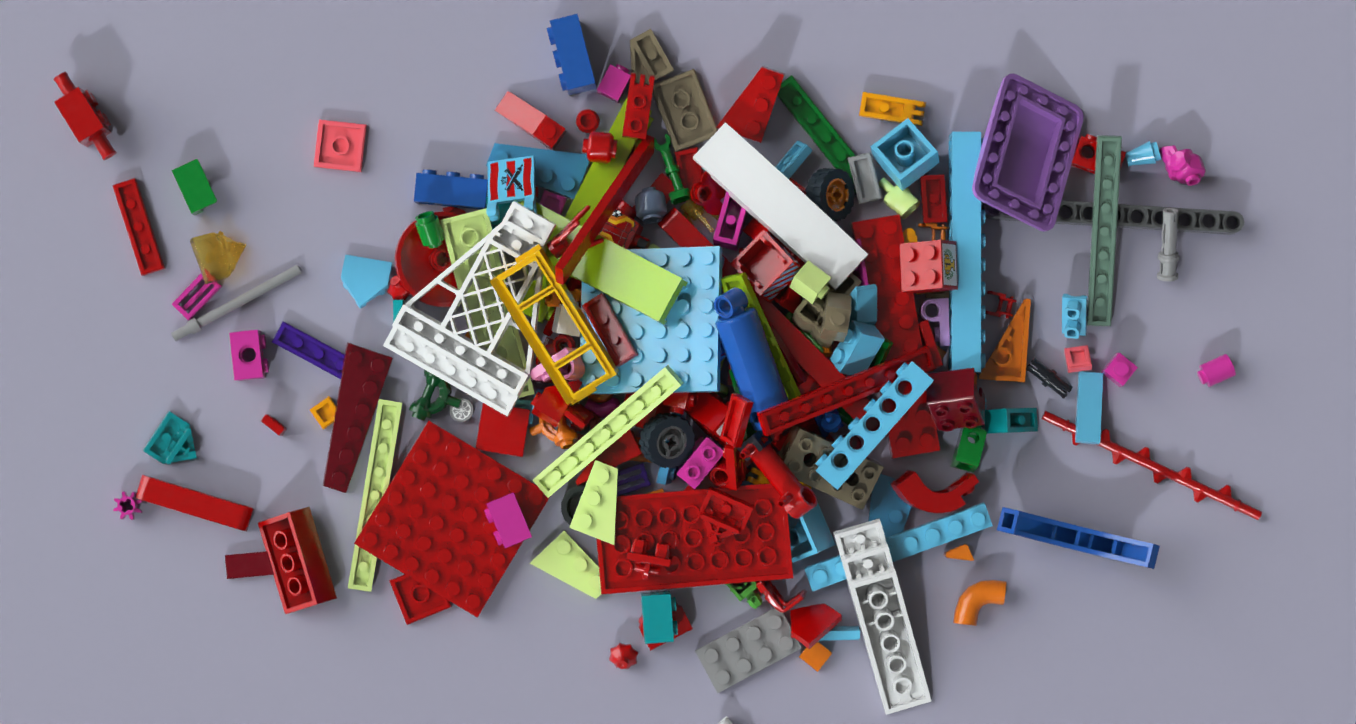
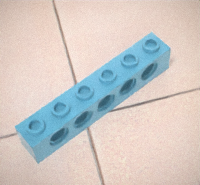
M913 361L909 365L906 362L902 364L895 372L898 375L893 383L888 380L880 389L882 396L877 401L872 398L863 409L867 413L861 419L856 417L847 427L851 431L845 438L840 435L831 445L834 450L830 455L827 456L824 453L815 463L818 466L815 471L837 490L934 381ZM901 381H908L911 384L912 390L909 394L903 395L898 391V384ZM885 399H892L895 402L896 408L892 413L883 411L882 402ZM875 417L879 420L880 426L876 431H869L866 428V420L868 418ZM854 435L861 436L864 441L862 448L857 450L853 449L849 443ZM839 453L845 454L848 459L847 465L842 468L836 467L833 462L835 455Z

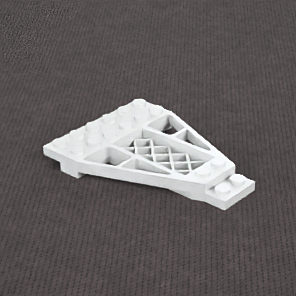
M513 201L503 221L491 233L407 303L403 304L383 346L500 413L509 416L530 378L534 351L529 345L525 370L496 353V349L508 326L511 325L517 329L519 327L509 312L505 316L503 302L493 286L480 289L477 275L489 273L491 280L494 278L493 271L502 268L507 270L509 266L515 265L517 262L508 264L505 252L517 258L540 243L546 253V243L557 224ZM492 245L495 246V247H497V248H499V249L490 251ZM481 250L460 290L443 280L475 252ZM500 251L504 265L492 268L488 255ZM485 260L488 270L478 272ZM536 261L528 264L532 267L529 274L526 266L522 268L525 277L513 280L511 275L507 277L509 282H505V284L510 285L512 295L518 305L524 299L534 280H536L535 294L542 290L544 273ZM525 280L517 294L514 283ZM474 281L476 291L467 293ZM437 284L456 294V298L442 323L414 307V303ZM493 289L497 303L485 306L481 292ZM477 294L481 307L469 311L465 297ZM540 301L533 304L531 325L536 333ZM462 303L465 312L456 314ZM498 305L502 319L490 322L486 308ZM482 310L486 324L474 327L470 313ZM466 314L469 329L458 332L454 318ZM502 322L494 337L491 325ZM487 326L490 340L478 343L475 329ZM471 331L473 340L462 335L461 333ZM491 343L488 349L482 346Z

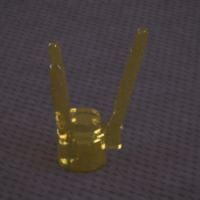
M690 198L680 207L684 212L682 215L692 225L691 218L693 221L699 219L710 232H714L713 227L703 216L705 212L702 206L696 205ZM711 215V216H713L716 220H718L720 215Z

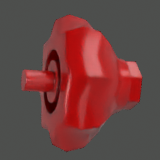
M393 276L389 281L388 294L392 296L393 300H406L410 294L404 289L398 276Z
M619 643L616 647L610 649L611 655L609 660L614 663L616 668L629 669L637 664L638 651L633 649L631 644Z

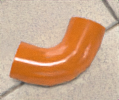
M985 580L969 586L958 599L953 623L977 626L978 614L984 605H1004L1007 581Z

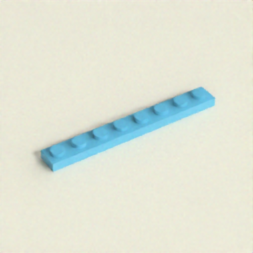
M983 502L885 539L892 562L993 525L986 505ZM840 555L804 567L812 591L846 579Z

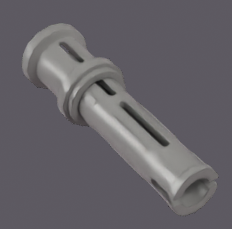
M1175 208L1163 209L1162 247L1158 254L1160 269L1157 273V279L1162 281H1175L1178 279L1176 266L1179 254L1176 251L1179 211Z

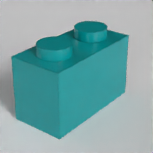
M670 591L641 593L645 644L674 642V635H678L677 621L672 619V611H676V598L671 597Z

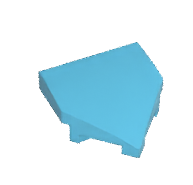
M345 255L341 280L343 287L348 290L360 309L366 306V303L385 294V289L388 288L391 276L392 262Z

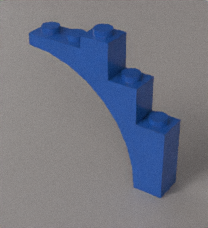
M1002 507L997 531L1151 569L1155 568L1160 545Z

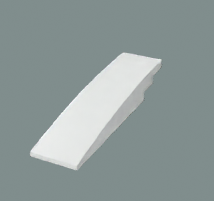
M726 122L693 156V160L711 175V178L729 193L732 199L804 263L809 260L829 275L831 279L828 284L835 290L868 256L829 216Z
M880 519L833 532L885 714H891L931 702L901 588Z

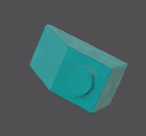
M1037 408L985 410V430L987 434L1037 432Z

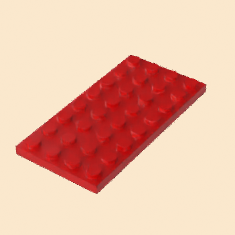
M771 483L741 485L737 490L721 487L715 488L754 505V508L744 530L740 531L739 534L722 538L712 544L703 519L700 517V508L709 488L617 496L615 545L597 539L601 594L793 578L788 513L785 507L778 506L781 496ZM635 539L648 541L646 554L655 555L657 543L670 545L669 558H672L671 566L651 564V567L660 568L659 575L649 574L648 580H644V572L635 571L636 564L645 565L646 563L627 559V554L629 550L631 551Z

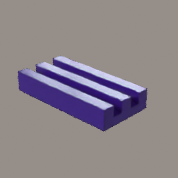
M644 463L618 471V476L641 469L642 472L641 474L618 481V486L644 478L645 482L618 491L617 496L651 485Z

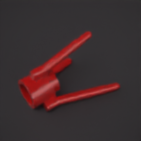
M589 205L580 211L559 234L546 243L550 252L557 259L564 254L571 244L567 236L580 224L579 220L590 209ZM600 238L593 241L589 248L603 243L604 239Z

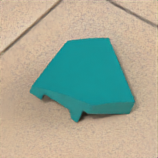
M168 411L144 447L143 452L162 464H171L197 458L190 424L171 411Z

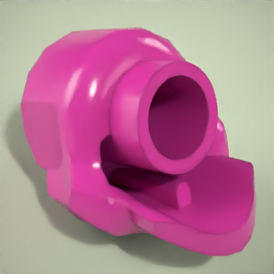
M1175 145L1160 148L1159 153L1171 180L1187 184L1188 186H1193L1200 182L1201 178L1205 175L1206 169L1199 155L1193 154L1191 149L1178 151Z

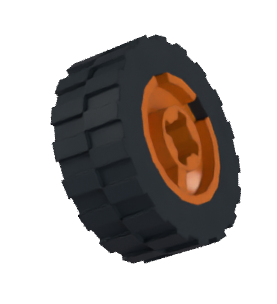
M823 168L818 169L816 173L814 172L811 179L808 180L806 196L833 221H841V219H845L850 214L851 208L854 206L855 187L852 183V178L843 169Z

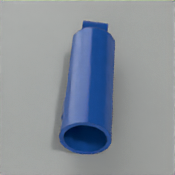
M734 287L714 300V309L720 316L715 325L740 395L753 402L749 420L753 430L758 431L762 429L757 412L789 399L758 312L753 307L746 308L748 304L746 294L741 289Z

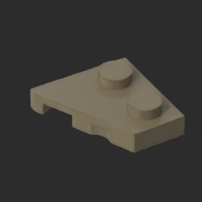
M651 29L630 40L631 73H636L635 83L640 82L641 74L646 75L644 84L649 85L650 75L655 76V81L674 71Z

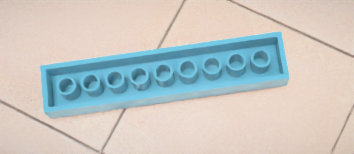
M952 132L948 137V241H956L958 290H949L950 346L948 347V371L974 368L976 374L981 372V369L985 368V353H981V345L985 344V329H981V321L985 320V305H981V297L985 296L986 288L985 281H981V273L985 272L986 263L985 257H981V250L985 248L986 239L985 233H981V226L985 224L986 215L985 210H981L982 201L978 200L973 194L972 185L984 138H981V132Z

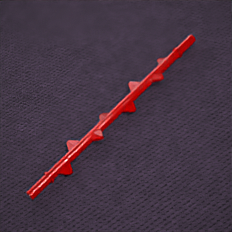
M1045 410L1041 418L1042 420L1062 428V431L1066 430L1072 433L1073 444L1076 446L1080 444L1075 443L1076 424ZM1105 428L1101 431V439L1098 446L1112 452L1114 464L1117 465L1124 459H1128L1153 471L1154 482L1157 484L1168 478L1192 489L1194 501L1197 503L1209 497L1233 508L1235 512L1239 511L1256 520L1260 519L1262 511L1242 503L1240 499L1232 498L1231 486L1226 485L1218 491L1191 479L1190 467H1185L1181 471L1176 472L1150 460L1149 448L1144 447L1135 453L1110 441L1108 429Z

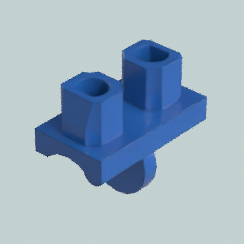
M837 409L814 417L820 434L825 438L830 432L836 433L839 428L844 426Z

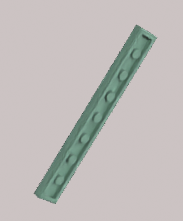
M1097 135L1087 304V325L1111 326L1122 136Z

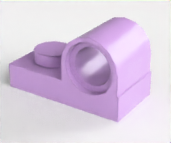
M949 298L927 300L920 307V317L924 321L928 320L929 323H938V328H934V340L938 342L939 347H949ZM927 305L936 306L938 310L936 317L931 318L926 315L925 308Z

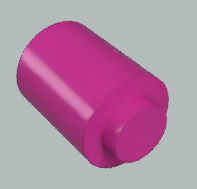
M1227 354L1199 365L1200 371L1197 372L1203 385L1207 384L1208 387L1236 376L1234 366Z

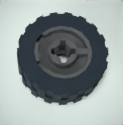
M656 414L657 416L651 417L645 423L643 431L640 433L641 439L639 444L641 445V452L644 453L646 459L662 468L668 467L671 469L675 466H680L689 459V455L693 452V446H695L693 428L688 424V421L674 414Z

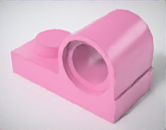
M566 347L553 355L552 359L556 362L576 349ZM581 355L559 368L566 380L576 381L583 377L585 366ZM539 364L530 371L532 380L543 382L551 380L542 364ZM569 364H571L572 367L570 373H568L567 370Z

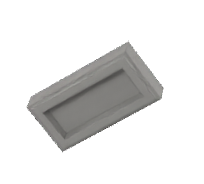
M871 152L848 157L858 204L882 199Z

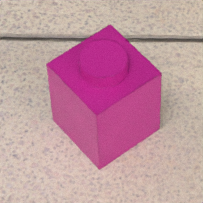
M610 64L597 88V93L619 103L630 82L631 75L628 74L629 70L619 64H616L615 67Z
M1116 353L1101 373L1117 386L1122 387L1138 367L1121 353Z

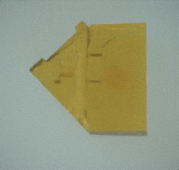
M221 231L217 234L213 232L193 237L190 240L205 284L228 278L234 271L246 247L245 244L237 243L224 236Z

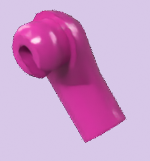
M612 397L609 401L598 404L588 399L585 408L592 414L605 418L620 406V401Z

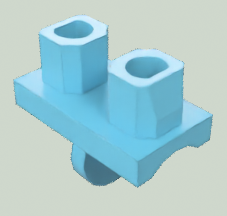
M1063 294L1062 334L1066 338L1074 339L1079 338V335L1086 336L1087 296Z

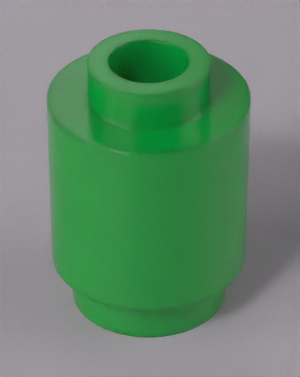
M427 211L416 216L417 222L415 225L423 246H428L431 249L442 245L445 236L438 216L433 211Z

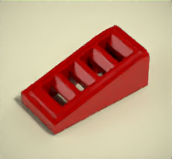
M579 402L570 406L564 412V416L581 430H585L594 419V414Z

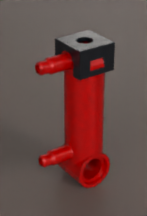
M758 430L742 443L741 448L737 447L740 457L746 459V461L752 459L781 496L778 506L785 507V510L791 517L799 519L817 506V497L809 487L803 486L773 449L770 445L773 441L772 438L764 436L762 430Z

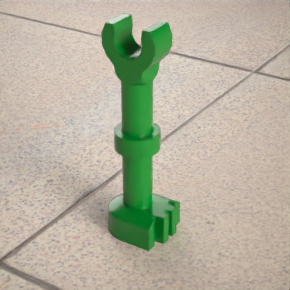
M664 134L666 143L660 145L657 143L656 138H654V148L661 152L666 165V175L670 176L675 190L668 195L671 203L677 205L691 199L690 189L683 187L679 176V166L675 165L670 151V136Z

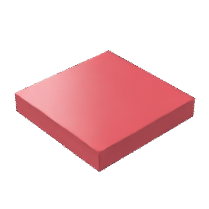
M319 119L314 167L362 173L367 125Z

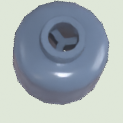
M646 187L635 196L636 215L640 220H643L645 224H655L662 221V218L667 213L666 199L663 192L656 190L655 187Z

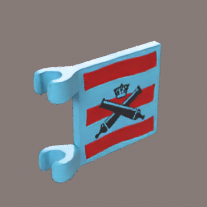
M534 155L488 162V205L486 212L491 222L500 220L498 204L512 203L513 201H524L526 208L537 213Z

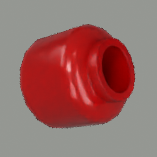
M593 131L588 139L584 138L582 153H587V159L590 162L608 164L612 158L616 159L618 140H614V136L611 133Z

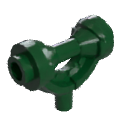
M424 370L427 384L422 397L410 405L409 410L413 411L412 417L425 421L426 417L431 418L433 414L442 411L447 405L459 409L462 400L451 396L450 384ZM438 386L439 397L431 403L430 400L435 387Z

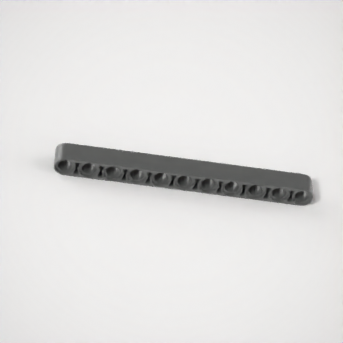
M1061 201L1060 207H1068L1071 211V216L1065 219L1058 212L1055 224L1092 226V220L1084 218L1083 210L1085 208L1093 210V202ZM986 203L982 206V210H985V215L988 219L1020 221L1002 211H999L998 214H991ZM1118 204L1119 217L1117 228L1162 230V225L1155 221V214L1157 212L1163 213V209L1173 207ZM1175 208L1179 211L1178 218L1180 214H1186L1190 219L1188 226H1182L1179 220L1177 221V231L1231 235L1240 231L1244 226L1243 216L1235 211ZM1132 211L1141 213L1142 221L1140 223L1132 221ZM1205 215L1213 219V226L1211 228L1205 227L1202 223ZM1228 217L1236 219L1237 227L1235 229H1230L1226 225Z

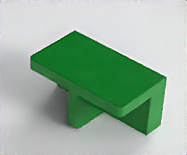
M198 159L171 170L191 214L197 215L203 212L202 209L217 202L210 186L211 183L207 179Z

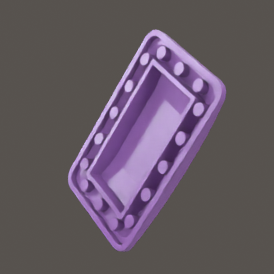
M1012 73L1005 76L996 96L981 146L972 185L974 196L978 200L1040 231L1051 230L1056 223L1084 115L1080 107L1017 74Z

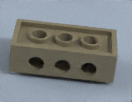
M799 425L792 426L778 455L796 478L804 484L863 510L884 467L877 461L866 457L853 472L851 478L846 480L837 490L815 471L818 468L815 463L824 453L829 456L834 450L831 446L834 441ZM808 453H811L810 458L806 461H803L804 456ZM839 453L835 455L833 462L836 467L842 468L847 465L848 459L845 454Z

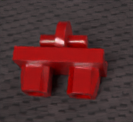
M635 539L631 551H628L627 559L645 562V565L636 564L635 571L644 572L643 579L648 580L649 574L659 575L660 568L651 567V564L671 566L672 558H669L670 545L657 543L655 555L646 554L648 541Z

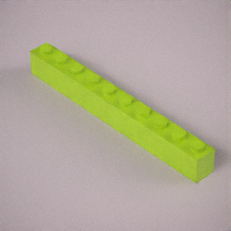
M627 98L609 133L613 134L614 140H618L616 159L612 158L608 164L592 163L565 215V218L572 220L589 205L590 209L579 220L580 226L584 225L629 160L631 153L635 151L642 141L641 139L622 137ZM650 110V115H649V122H648V129H647V131L649 130V128L651 127V125H652V123H653V121H654V118L651 117V115H652V111H651V110ZM544 274L542 290L550 285ZM536 280L532 282L522 302L535 295ZM545 297L540 300L538 322L542 324L545 320L549 321L555 308L545 305ZM533 305L523 310L526 316L532 318Z

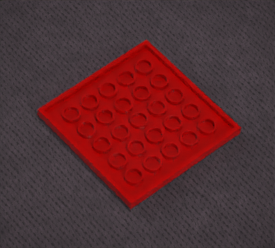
M428 420L354 544L478 618L523 543L521 541L507 548H504L503 544L498 545L493 532L497 531L494 522H488L484 512L485 509H488L486 504L514 493L530 531L549 498L534 483Z

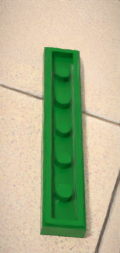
M791 75L782 82L777 97L835 169H843L852 178L847 158L856 155Z

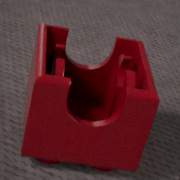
M974 368L927 374L934 381L927 388L926 402L938 431L949 432L957 428H975L979 425H985V395L981 387H979L978 391L977 374Z

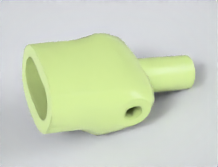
M885 177L879 181V185L887 192L884 197V203L897 214H900L902 219L907 218L920 205V201L911 193L908 187L902 191L897 185L894 187Z

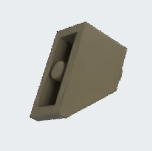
M827 292L820 338L844 342L848 333L851 315L850 295Z

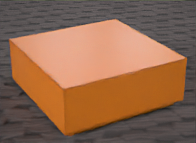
M817 642L810 649L806 647L799 657L818 672L832 652Z

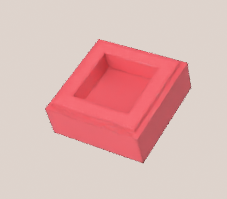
M1088 345L1064 348L1068 373L1092 370Z

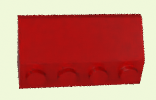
M310 507L287 512L258 523L265 549L268 551L274 572L273 576L285 614L337 599Z

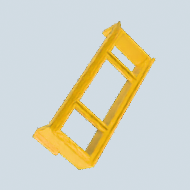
M539 243L515 258L517 263L492 278L490 283L566 404L571 403L574 405L597 391L596 387L617 375L619 369L615 366L609 353L567 286L556 282L555 267ZM536 261L550 285L518 305L503 280L531 262ZM554 291L587 342L554 362L523 313V310ZM591 349L606 373L573 392L559 368Z

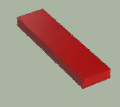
M136 178L112 185L141 276L165 269Z

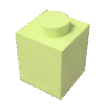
M808 260L794 276L790 288L813 304L817 298L822 300L830 290L827 285L831 277Z

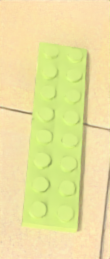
M487 208L440 220L451 265L491 233L492 226L486 212ZM492 245L490 251L496 250L497 247ZM481 250L475 252L453 271L459 290ZM498 252L488 255L492 268L502 266ZM485 260L478 272L488 270ZM503 269L493 271L494 277L502 273ZM489 273L477 275L480 289L492 286ZM474 281L467 293L476 291ZM493 289L481 292L485 306L497 303ZM477 294L465 297L469 311L481 307ZM502 304V305H503L504 312H505V316H506V314L508 313V310H507V308L505 307V305ZM498 305L486 308L490 322L502 319ZM482 310L470 313L474 327L486 324ZM465 314V319H466L467 327H468V329H469V324H468L467 317H466V314ZM502 322L491 325L494 337ZM509 325L496 349V353L525 370L526 358L517 328ZM487 326L475 329L478 343L490 340ZM469 331L470 338L473 340L471 331ZM491 343L482 346L488 349ZM531 377L519 398L535 394Z

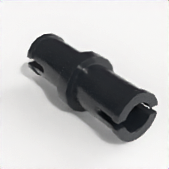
M1036 358L1026 368L1027 371L1042 381L1044 387H1050L1063 399L1068 395L1067 392H1070L1073 386L1057 376V372L1054 369H1048Z

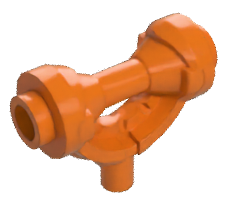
M564 415L558 424L557 430L541 418H539V424L529 428L532 436L542 433L553 441L556 446H560L561 449H569L578 441L577 433L567 425Z

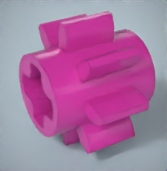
M123 491L121 499L114 498V501L118 504L113 511L122 513L120 519H124L126 515H129V518L134 520V513L143 512L139 509V504L143 500L135 498L136 492H132L130 497H128L127 493ZM131 500L130 504L133 506V509L125 511L126 506L123 503Z

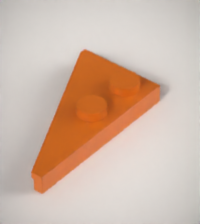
M1024 299L986 362L985 368L980 372L978 379L1025 383L1031 299Z

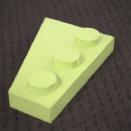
M595 460L569 528L615 545L618 468Z
M565 530L530 562L531 565L595 599L601 595L599 566Z

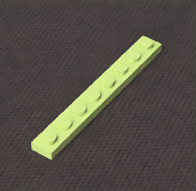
M667 365L533 479V482L549 498L677 390L684 382Z
M382 399L378 401L356 539L389 486L402 409L401 402ZM357 545L354 546L348 588L371 592L377 557Z

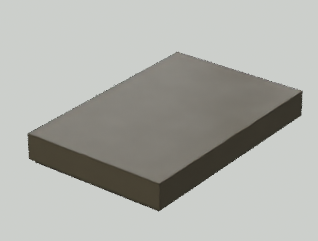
M695 69L654 84L653 95L675 152L705 142L718 131Z

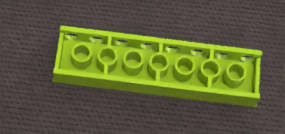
M524 201L518 202L519 204L524 206ZM536 203L537 214L557 224L547 241L549 242L571 220ZM578 225L567 236L570 242L573 241L582 226ZM598 235L595 240L603 238L604 242L589 248L570 276L665 325L667 315L683 286L686 287L688 282ZM547 247L546 254L555 267L561 257L557 259Z

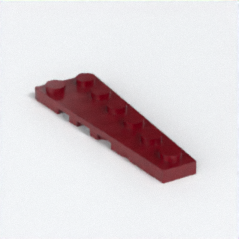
M347 342L323 486L343 493L347 492L389 371L392 357Z

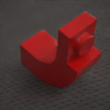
M908 470L890 485L905 503L914 508L931 513H947L959 509L966 504L961 496H966L973 492L974 486L979 483V480L975 474L966 472L945 489L931 491L924 485L916 472Z

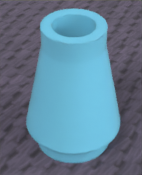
M1150 141L1126 152L1125 155L1128 166L1156 164V161L1161 160L1157 142L1150 143Z

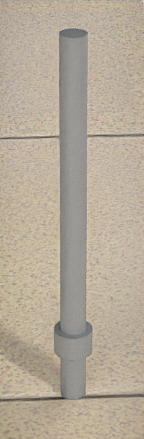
M298 265L202 317L187 321V325L172 332L171 335L177 341L190 333L195 334L202 330L201 327L285 283L302 272Z

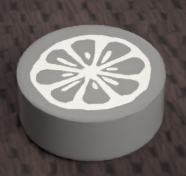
M458 398L462 400V404L459 409L450 406V415L458 422L468 421L474 413V407L469 400Z

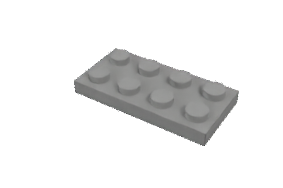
M774 608L695 650L715 690L719 693L802 649L798 640L791 638V627L784 613Z

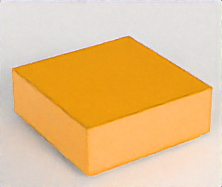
M328 396L310 409L323 429L334 423L336 404Z

